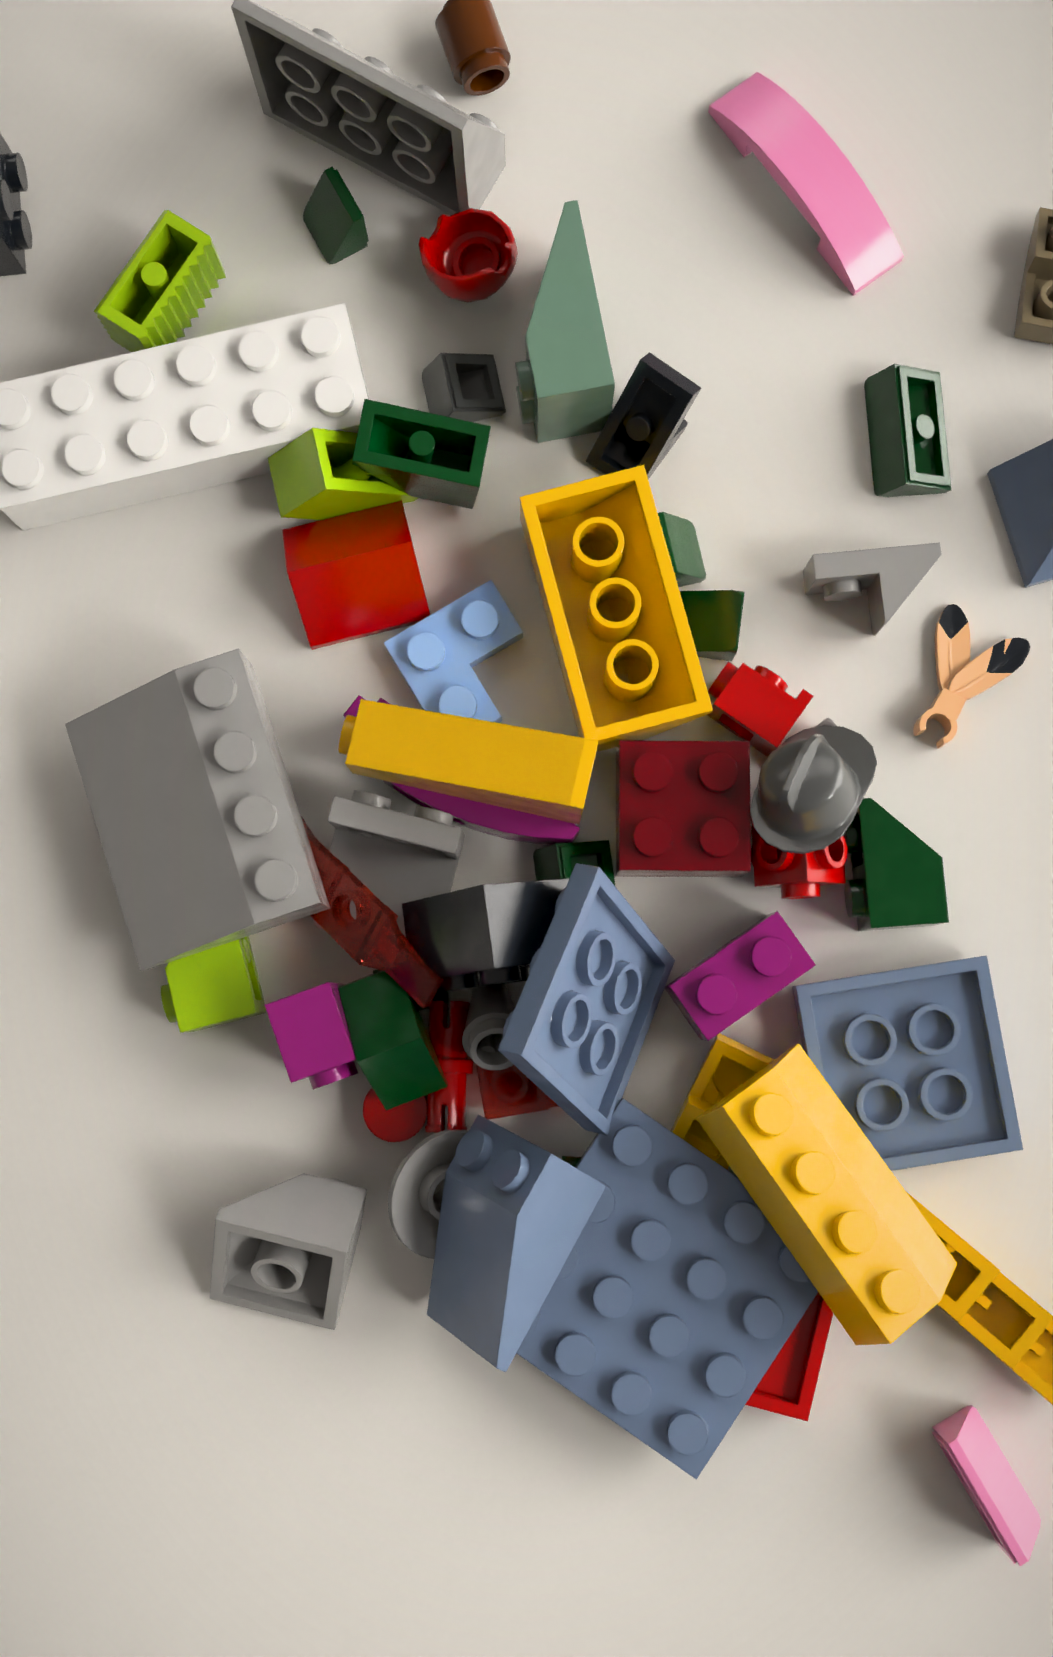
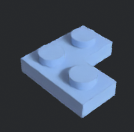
M492 580L384 642L387 651L423 710L496 723L502 721L501 715L472 667L522 639L523 631Z

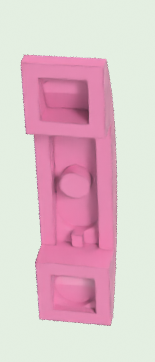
M756 72L709 105V114L742 156L745 157L751 152L755 154L821 238L817 251L853 296L902 261L904 256L886 218L861 177L826 131L785 90L769 78Z

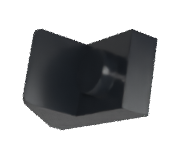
M649 352L637 364L591 449L586 462L605 475L644 465L649 480L687 427L688 422L684 418L699 394L701 387Z

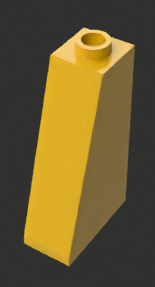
M361 699L357 716L347 715L344 720L338 751L340 754L347 755L345 764L353 774L580 825L599 741Z

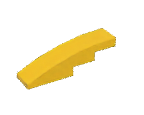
M907 1193L957 1262L945 1293L937 1306L1053 1405V1316L1004 1276L1000 1269Z

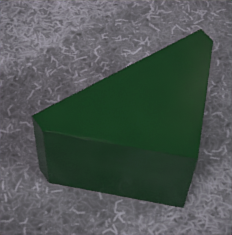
M401 963L339 986L338 991L356 1061L386 1110L448 1087L447 1080Z

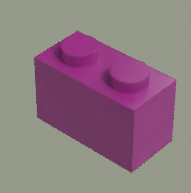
M776 911L766 915L665 986V990L700 1040L709 1041L816 966V964L780 913Z
M327 982L265 1004L291 1083L309 1078L312 1089H316L358 1074L354 1062L356 1057L338 991L339 986L345 984Z

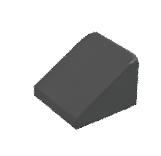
M440 353L423 370L422 382L429 413L469 422L498 417L506 413L493 354Z

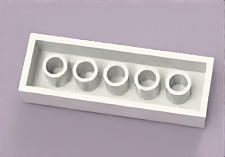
M346 304L333 305L1 382L0 510L23 531L271 473L268 457L311 428L358 433L364 399L369 400Z

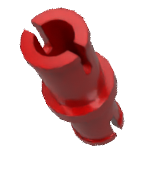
M444 1001L428 1002V1009H430L429 1037L447 1080L448 1087L428 1094L427 1126H425V1132L438 1133L445 1131L446 1106H448L447 1130H467L466 1082L467 1075L473 1074V1061L467 1060V1053L462 1045V1036L469 1002L450 1001L449 1028H447L448 1004H445Z

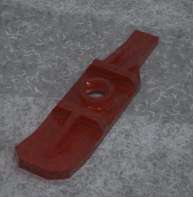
M301 816L330 905V909L310 916L360 966L385 971L422 1008L429 1006L443 980L423 962L400 931L396 921L398 915L374 895L340 859L336 858L319 842ZM351 900L356 907V919L352 917L350 912Z

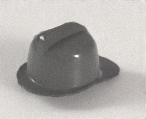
M828 725L804 729L786 739L781 746L770 753L761 766L758 785L754 791L750 809L755 830L767 844L788 853L806 854L825 849L841 838L852 823L873 781L877 766L873 746L861 734L846 727Z

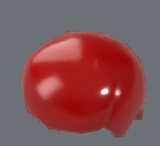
M473 208L450 216L440 215L436 228L430 238L420 237L418 243L422 265L429 280L448 298L467 303L486 300L495 294L512 274L518 256L511 228L492 211Z

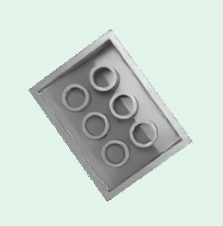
M234 0L231 8L265 115L450 215L469 208H481L506 166L505 134L501 133L491 120L477 113L468 115L447 104L446 100L431 87L426 85H418L416 87L395 76L386 64L374 57L367 56L364 59L343 48L331 34L322 29L314 28L311 31L249 0Z
M239 648L174 669L65 724L140 971H145L330 909L253 666Z

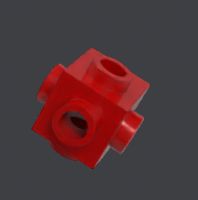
M751 816L753 844L751 848V862L754 867L755 887L781 888V899H809L820 897V886L846 883L845 862L847 859V843L844 836L825 849L810 853L782 852L762 839L754 828Z

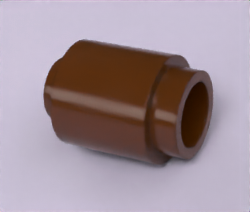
M448 0L444 4L443 10L438 14L435 26L454 80L458 84L463 85L465 92L469 95H485L497 90L506 83L510 76L508 65L511 56L491 1Z

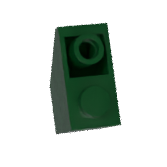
M863 798L852 823L843 834L847 843V854H851L853 879L846 880L844 890L845 905L849 918H857L858 931L924 927L949 923L943 858L872 798Z

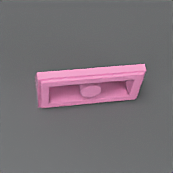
M972 1405L966 1406L933 1426L934 1432L932 1434L998 1546L1014 1564L1018 1563L1021 1566L1030 1559L1040 1529V1516L977 1409Z

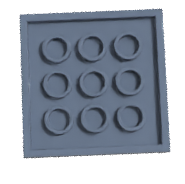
M622 1098L612 1114L608 1136L597 1133L575 1166V1168L604 1184L606 1187L520 1345L517 1354L697 1480L818 1291L736 1175Z

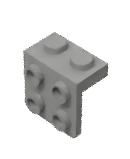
M354 790L351 800L334 796L328 822L335 827V832L321 880L330 909L312 914V922L315 927L323 931L408 952L402 903L451 892L465 838L462 828L451 826L454 816L440 810L416 806L414 816L389 810L391 799L377 794Z

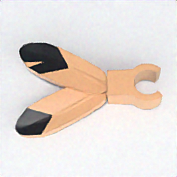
M955 604L948 605L943 610L935 627V664L940 692L936 695L929 709L916 720L913 727V734L917 736L926 730L927 720L934 719L940 722L944 728V736L936 742L938 749L946 745L956 735V720L966 700L981 694L1010 676L1024 663L1030 651V644L1026 639L1019 637L1010 638L993 645L970 662L969 622L962 609Z

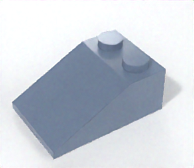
M478 1114L469 1132L460 1140L456 1149V1155L445 1173L427 1316L494 1367L506 1372L606 1186L552 1153Z

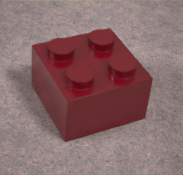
M620 740L616 750V877H743L751 871L750 741Z

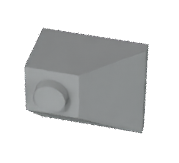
M303 1173L220 1208L215 1219L210 1299L335 1330L361 1230L367 1189L349 1185L338 1179H325Z

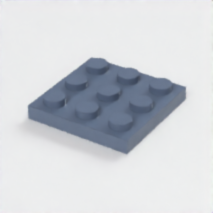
M576 863L566 888L561 891L557 898L555 915L541 948L535 952L531 960L529 976L515 1010L506 1019L503 1038L498 1051L584 1130L608 1136L612 1114L623 1097L675 960L600 867Z
M987 955L792 986L803 1050L891 1171L1023 1150Z

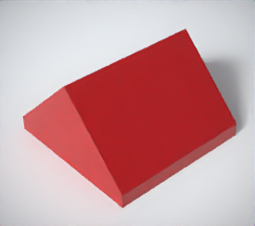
M402 500L282 530L287 574L312 650L414 625L430 616Z

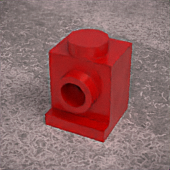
M728 661L708 690V694L713 696L716 701L712 705V713L707 714V716L743 741H750L752 747L768 757L773 750L778 748L813 698V695L802 689L798 696L794 698L785 692L788 688L787 683L768 668L757 665L753 670L745 663H742L738 668Z

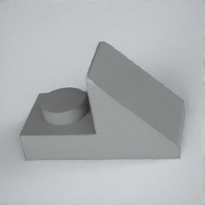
M940 542L813 554L803 570L805 595L824 593L825 601L835 602L860 597L862 590L867 589L872 635L876 636L941 556Z

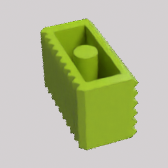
M163 211L93 311L98 315L97 317L101 320L100 322L104 325L112 340L130 352L174 343L177 342V338L185 337L184 328L192 327L191 319L199 317L197 309L206 307L204 299L212 298L211 289L219 288L218 279L226 278L225 270L211 237L171 211Z

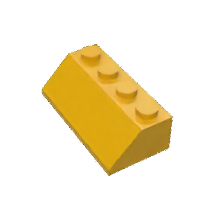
M644 465L519 497L520 521L579 737L599 741L596 752L618 747L620 740L642 741L712 713L713 708Z
M799 1043L793 1045L696 1118L855 1345L891 1344L941 1301L957 1266V1262Z

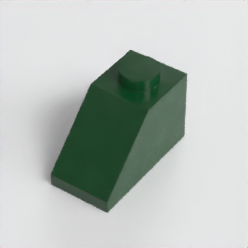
M364 399L352 465L412 497L473 509L480 488L491 426Z

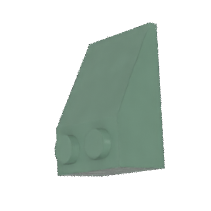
M578 200L564 203L525 336L526 361L515 362L518 380L516 392L521 420L523 424L534 422L537 443L600 432L612 412L615 382Z

